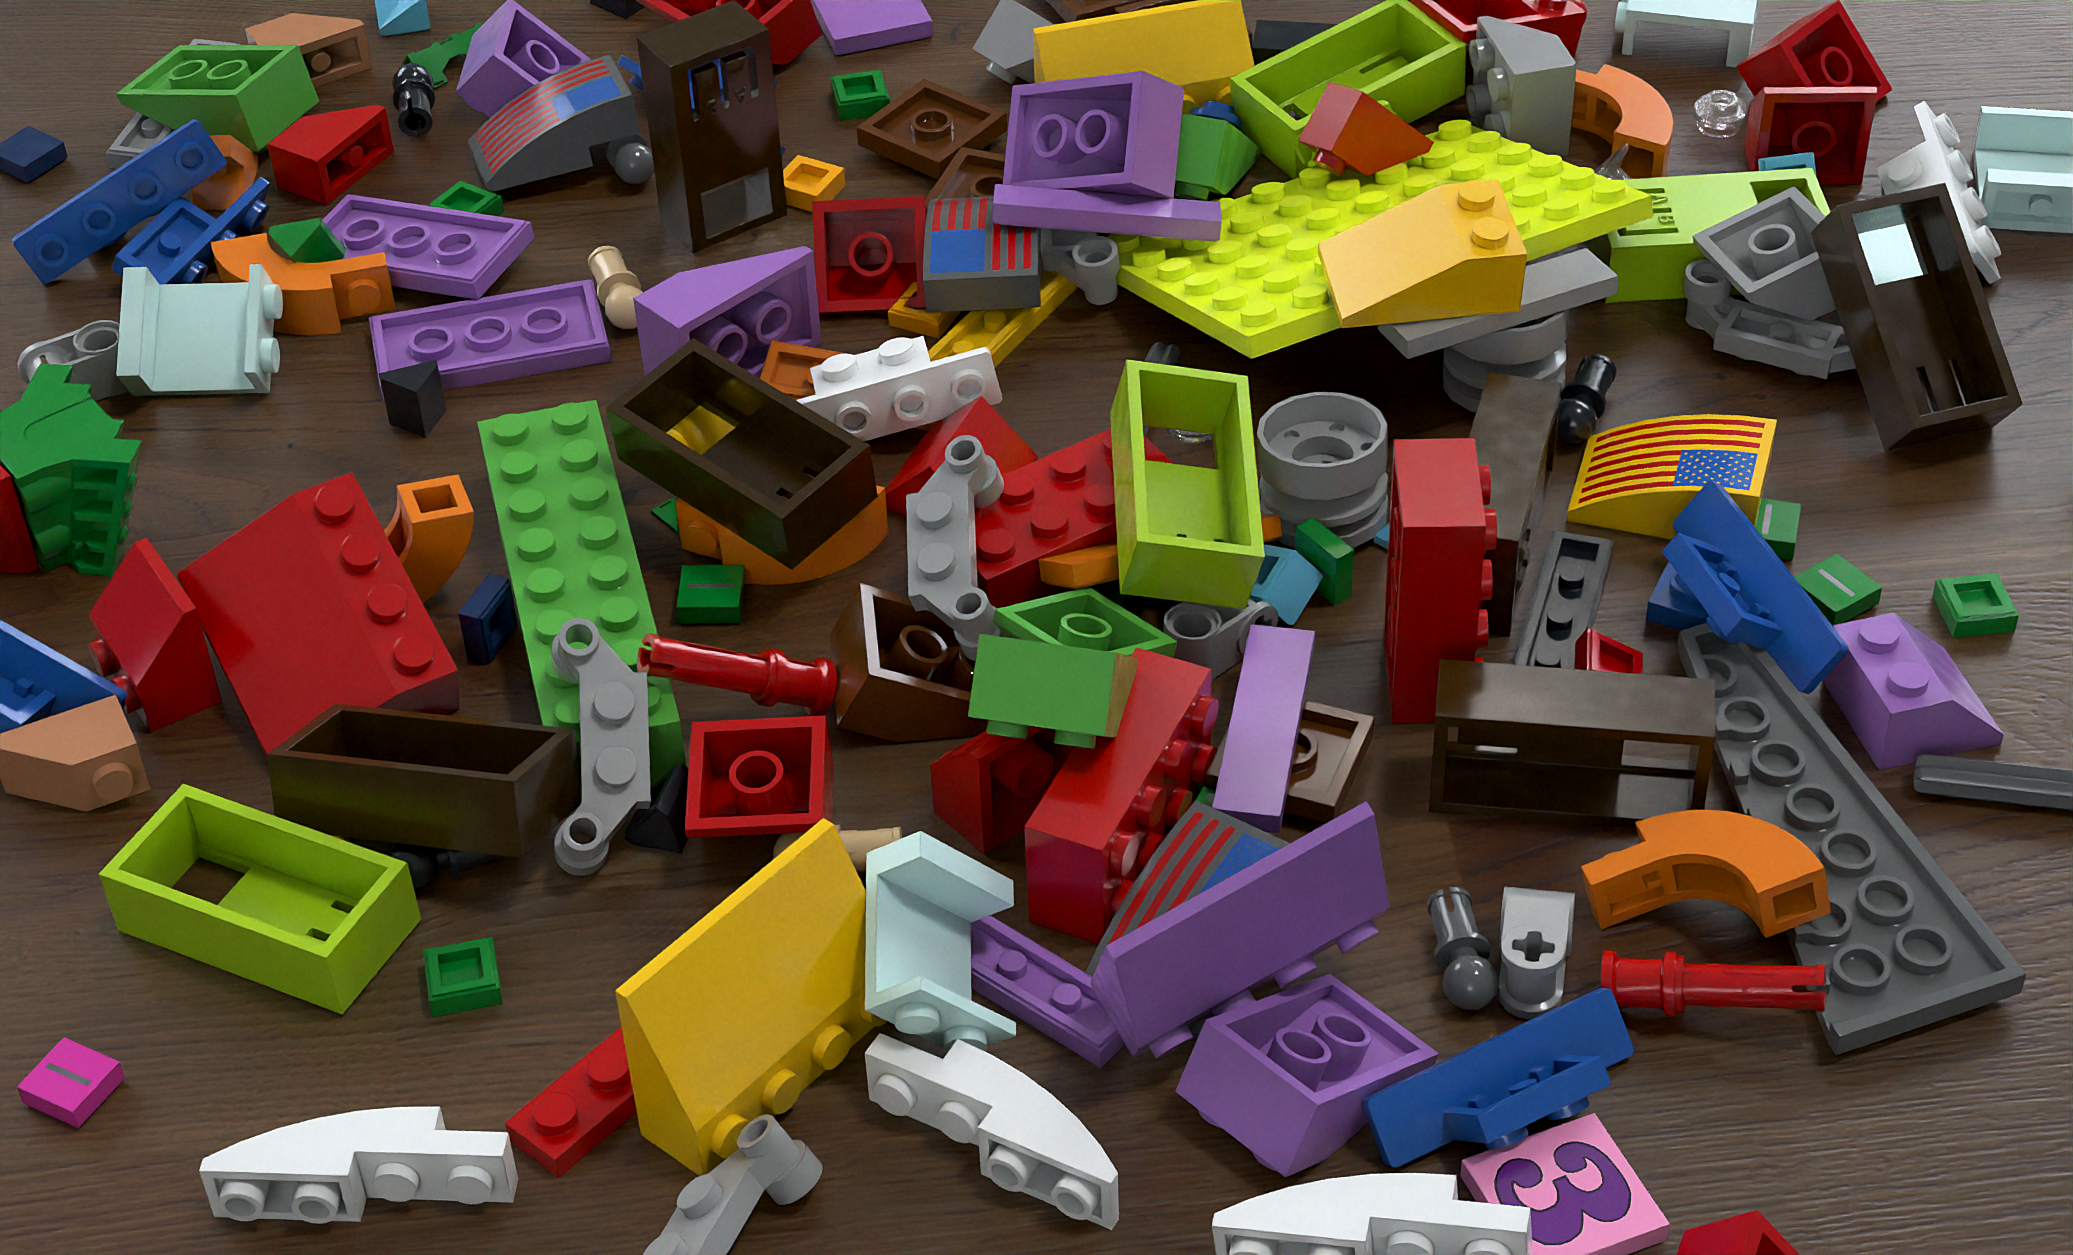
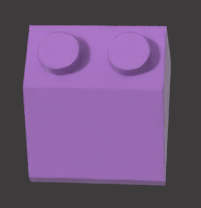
M507 0L473 34L456 93L464 98L465 102L472 109L483 112L488 117H491L505 104L528 88L556 73L591 59L514 0Z
M1895 613L1833 625L1834 629L1848 645L1849 650L1843 659L1823 679V684L1879 771L1915 763L1918 755L1923 753L1948 756L2002 744L2004 734L1947 651L1937 642Z

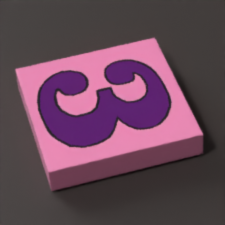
M1595 1113L1525 1137L1512 1145L1494 1150L1491 1149L1462 1160L1460 1177L1476 1202L1530 1207L1533 1255H1628L1667 1240L1670 1223Z

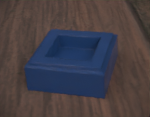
M31 126L25 127L0 143V170L28 183L68 158L63 141Z
M489 573L458 612L467 660L487 665L518 626L509 578Z

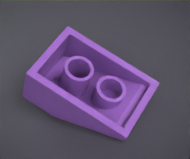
M1144 71L1013 86L1003 185L1174 198L1184 88Z
M806 246L679 272L633 298L644 377L692 339L697 340L758 378L761 376L772 340L813 348L822 343L813 250Z
M1327 974L1206 1019L1175 1092L1196 1107L1204 1120L1216 1127L1223 1128L1250 1149L1259 1163L1287 1177L1328 1159L1368 1123L1362 1108V1100L1365 1097L1433 1066L1439 1053L1333 975Z

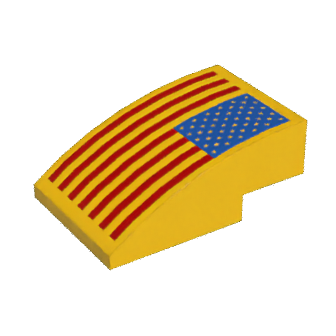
M1681 415L1634 422L1592 435L1587 442L1567 510L1566 521L1673 539L1677 534L1673 528L1674 520L1708 481H1714L1724 487L1755 527L1771 461L1777 420L1742 415Z

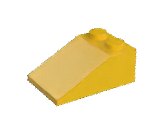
M1469 180L1464 183L1439 185L1318 244V256L1341 328L1507 313L1521 310L1527 252L1499 180Z

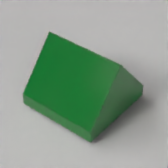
M321 218L269 227V235L288 258L295 263H322L341 260L345 256L346 249Z

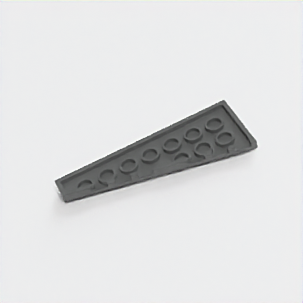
M1707 623L1681 630L1679 632L1677 651L1687 677L1715 680L1714 748L1739 813L1762 819L1789 832L1804 843L1825 867L1831 913L1788 929L1785 933L1798 966H1817L1818 964L1826 966V984L1824 986L1806 985L1807 990L1826 991L1825 1012L1815 1011L1828 1045L1833 1052L1838 1055L2020 994L2026 973L1765 649L1740 641L1736 645L1729 644L1718 637L1709 628Z

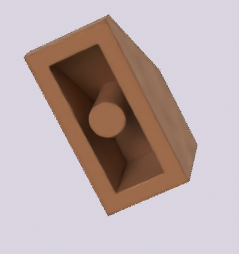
M291 13L245 29L248 45H298L314 88L373 68L365 26L358 19Z
M116 695L0 733V779L5 793L88 812L151 790L136 740Z

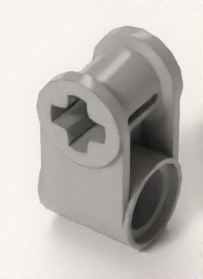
M100 320L87 324L79 330L30 345L20 354L17 363L21 378L29 385L39 364H42L40 358L45 357L48 364L73 365L70 383L91 384L90 395L94 401L127 392L128 389L116 376L120 323L112 320Z
M1249 599L1246 609L1182 602L1171 607L1165 613L1163 633L1178 641L1174 658L1211 668L1212 682L1217 676L1244 659L1251 624L1277 627L1278 611L1268 602L1260 601L1256 603Z
M1504 887L1499 935V950L1501 951L1502 961L1498 995L1504 1009L1516 1017L1527 1020L1534 1019L1561 1005L1566 958L1571 953L1575 893Z

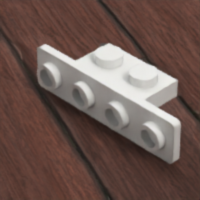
M1923 101L1914 106L1926 141L1876 168L1884 193L1888 195L1946 183L1973 263L1989 284L2001 279L1994 258L2001 255V251L1989 228L1986 225L1982 226L1980 223L1981 219L1987 217V213L1976 191L1972 187H1967L1966 182L1973 179L1969 165L1959 150L1954 151L1953 145L1960 142L1959 136L1945 113L1936 117L1926 102Z
M924 336L914 339L895 338L883 343L875 350L857 355L838 354L826 359L822 365L810 368L815 395L796 400L862 441H867L945 419L979 396H982L990 405L998 404L1002 401V394L988 348L982 347L931 362Z

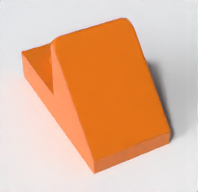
M209 135L227 160V164L192 188V203L203 211L227 210L254 183L258 169V155L231 135Z

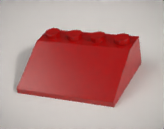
M353 472L290 495L177 572L178 581L197 609L202 630L266 758L270 751L334 704L446 715L460 709L458 669Z

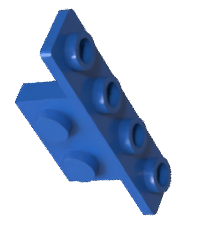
M192 119L14 236L12 243L39 280L47 284L99 249L119 241L129 229L141 221L161 213L173 200L225 167L227 160L202 124L197 119Z
M260 177L217 219L184 197L179 196L115 255L112 270L123 277V268L147 267L159 285L200 284L207 273L208 266L215 260L210 242L239 238V235L245 230L251 233L254 232L263 222L269 211V205L264 202L271 183Z
M1708 481L1674 520L1673 528L1677 534L1662 550V553L1677 571L1674 580L1687 595L1701 603L1709 614L1706 618V623L1718 637L1732 645H1736L1740 641L1767 650L1797 690L1810 694L1848 653V645L1724 487L1714 481Z
M0 620V733L113 695L117 696L123 710L128 696L124 689Z
M1598 988L1365 1097L1362 1100V1108L1382 1160L1388 1167H1399L1454 1140L1484 1143L1487 1150L1499 1149L1527 1137L1529 1133L1526 1125L1547 1116L1548 1120H1558L1577 1114L1589 1107L1590 1103L1587 1096L1612 1084L1606 1068L1630 1057L1634 1052V1047L1613 992L1608 988Z

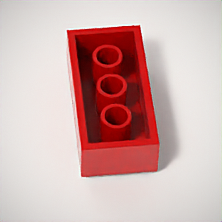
M1111 428L1002 475L1004 489L1000 497L986 507L975 508L977 585L979 589L985 592L992 606L998 609L1076 590L1042 582L1039 559L1117 541ZM1143 435L1145 460L1174 464ZM1104 583L1097 584V585H1093V586H1089V587L1092 588V589H1094V588H1096V587H1098V586H1100V585H1102V584H1104Z
M1475 438L1394 439L1383 631L1391 724L1435 723L1440 659L1483 662V658L1475 657L1478 649H1487L1488 646L1487 610L1479 609V605L1482 603V600H1491L1492 564L1491 560H1483V556L1486 554V550L1496 548L1497 520L1495 509H1484L1483 505H1490L1491 474L1489 465H1478Z
M1137 647L1131 655L1138 658L1137 670L1117 736L1105 737L1097 735L1095 749L1074 746L1024 826L1029 922L1096 944L1100 943L1117 910L1150 858L1175 824L1192 805V795L1198 785H1206V772L1218 750L1217 747L1211 746V731L1218 714V700L1211 697V668Z

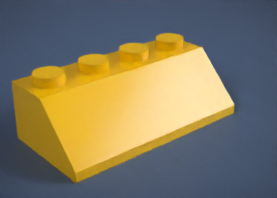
M1197 0L1033 28L1035 83L1144 71L1184 88L1183 114L1190 115L1193 108L1203 107L1206 101H1216L1231 106L1230 78L1254 66L1241 0Z

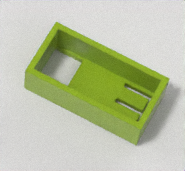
M1386 0L1231 77V106L1235 109L1234 115L1243 121L1241 132L1261 147V153L1292 179L1299 178V173L1302 170L1310 167H1308V164L1304 165L1298 158L1294 146L1295 138L1303 132L1329 82L1363 91L1375 101L1384 100L1389 102L1396 116L1409 124L1465 95L1466 44L1408 0ZM1293 111L1302 119L1296 121L1288 113Z
M1813 168L1624 179L1621 181L1626 182L1627 186L1651 195L1653 217L1587 240L1586 242L1589 251L1618 275L1617 294L1604 298L1605 303L1686 298L1683 293L1686 267L1694 261L1707 259L1694 245L1693 235L1793 186L1825 216L1830 213V209ZM1731 283L1729 295H1742Z
M1126 360L1110 411L1120 594L1246 609L1265 558L1248 376ZM1143 425L1212 434L1215 469L1145 460Z
M186 784L180 786L99 873L118 931L342 1015L422 920L407 862ZM199 857L245 873L218 905L172 889L174 884Z

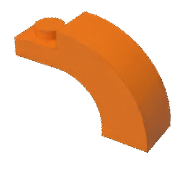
M1604 64L1597 74L1576 69L1571 127L1596 134L1612 146L1609 177L1619 180L1667 177L1673 118L1665 99L1651 85L1619 68Z
M267 233L210 242L220 283L249 282L250 264H261L273 283L280 286L283 311L280 319H274V332L307 336L342 333L341 319L396 310L385 252L322 263H295L292 260L281 257L272 250Z
M459 475L397 485V507L391 522L384 532L422 603L433 596L453 575L461 563L471 540L474 526V510Z
M876 485L878 497L793 570L679 498L675 505L681 548L722 560V565H744L746 584L784 585L818 579L836 573L860 561L888 535L885 487Z
M1686 810L1643 819L1635 822L1640 844L1609 853L1601 859L1581 866L1590 910L1601 930L1664 905L1689 899H1710L1737 907L1752 918L1765 938L1831 913L1825 867L1817 856L1789 832L1762 819L1740 813L1719 810Z

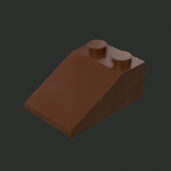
M860 583L829 635L831 661L834 663L837 672L836 692L834 695L837 727L894 742L977 736L986 731L987 719L968 717L976 661L964 655L955 637L954 629L929 609L915 611L908 596Z

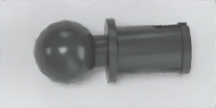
M641 134L603 143L606 147L605 154L607 160L615 168V173L624 182L631 185L643 184L654 174L652 151L647 147V143Z
M1449 887L1454 911H1448L1443 889L1437 890L1427 900L1426 907L1431 916L1438 942L1434 950L1435 962L1440 969L1444 970L1442 989L1452 1005L1462 1010H1479L1491 1003L1497 995L1499 985L1498 975L1487 960L1491 951L1490 944L1487 938L1478 931L1469 892L1460 887Z

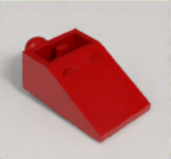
M1408 0L1468 45H1470L1471 40L1476 39L1477 17L1490 16L1557 35L1573 59L1582 27L1587 19V7L1583 0Z

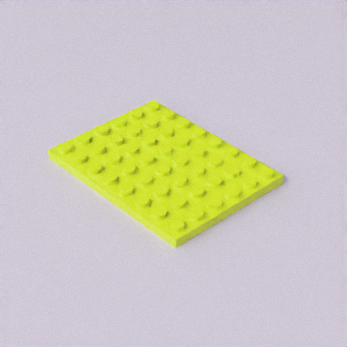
M1452 120L1439 125V131L1425 135L1434 142L1429 152L1369 176L1345 169L1342 176H1338L1320 166L1302 170L1299 173V178L1285 183L1267 182L1259 184L1252 188V194L1237 199L1219 198L1211 200V202H1220L1221 207L1220 240H1216V242L1110 234L1107 237L1112 239L1118 248L1120 270L1116 275L1118 285L1253 359L1341 328L1318 256L1319 243L1439 185L1464 183L1469 180H1499L1527 252L1526 262L1652 218V197L1647 193L1627 186V183L1624 181L1611 180L1595 174L1591 168L1572 165L1562 161L1560 156L1547 155L1531 149V146L1527 143H1516L1501 137L1498 132L1485 131L1472 126L1470 121Z

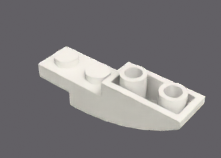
M881 1033L866 1050L865 1061L869 1100L878 1103L891 1114L897 1116L906 1115L940 1129L945 1135L957 1142H970L979 1146L981 1174L991 1178L998 1186L1008 1191H1021L1050 1203L1071 1218L1077 1220L1087 1219L1110 1230L1114 1228L1119 1220L1117 1170L1101 1145L1081 1121L1051 1093L1028 1076L995 1056L957 1039L943 1059Z
M440 1106L393 1107L354 1111L315 1118L281 1127L238 1142L204 1158L199 1170L214 1217H228L238 1221H252L258 1218L304 1220L316 1224L330 1221L361 1222L367 1198H384L394 1202L418 1199L459 1201L465 1204H480L483 1202L513 1203L518 1183V1175L508 1132L446 1130Z
M1388 1173L1325 1179L1287 1187L1250 1198L1214 1213L1212 1222L1216 1255H1533L1530 1207L1458 1200L1456 1175Z

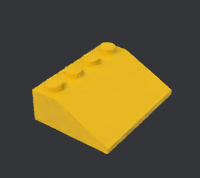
M825 818L821 819L615 990L641 1135L698 1176L708 1174L739 1149L737 1138L748 1123L762 1115L769 1114L774 1117L776 1114L786 1112L796 1102L800 1093L825 1070H831L838 1066L854 1044L872 1028L887 1022L865 1011L866 890L835 825Z

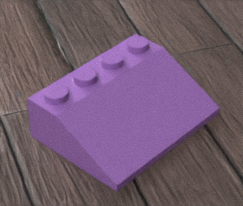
M1367 801L1105 946L1090 984L1133 1058L1149 1049L1155 1059L1173 1052L1194 1038L1188 1028L1211 1014L1217 1016L1255 1002L1251 992L1273 979L1276 980L1280 989L1297 982L1318 968L1313 957L1337 944L1341 953L1345 954L1380 933L1374 922L1382 917L1390 905L1375 815Z

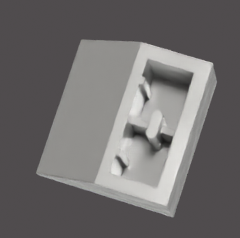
M1490 16L1477 17L1476 39L1471 40L1469 45L1470 61L1474 69L1473 85H1469L1466 90V101L1470 115L1478 118L1485 131L1498 132L1501 137L1516 143H1527L1531 146V149L1547 155H1568L1577 63L1560 38L1555 34Z

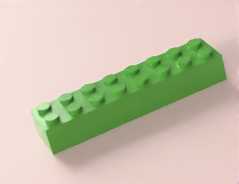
M596 400L581 403H564L558 407L521 414H505L498 418L477 422L540 722L543 726L575 729L580 795L579 684L566 682L554 672L551 665L552 642L565 622L573 618H585L595 624L599 635L633 672H638L637 655L639 647L651 650V647L643 645L642 639L646 634H656L658 636ZM573 642L569 644V646H571L574 649H584L588 647L586 644L582 642ZM649 676L647 677L650 785H653L676 765L680 766L683 763L687 766L680 718L670 680Z

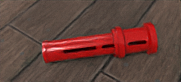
M646 634L642 639V643L644 646L651 647V650L639 647L637 655L638 672H647V677L654 676L750 694L751 699L759 706L773 707L779 702L804 707L809 715L823 716L831 706L836 692L837 672L834 663L830 659L816 658L813 662L786 658L785 654L779 649L769 648L754 655L658 637L656 634Z
M1604 950L1601 988H1608L1613 992L1618 1008L1662 1009L1666 1017H1677L1678 1013H1685L1686 1006L1817 1010V1012H1825L1826 991L1795 989V985L1824 986L1826 984V966L1824 964H1818L1817 966L1686 963L1685 956L1678 955V952L1666 951L1663 959L1619 958L1616 950Z

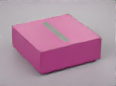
M64 1037L17 1086V1090L22 1103L79 1128L125 1079L119 1061Z

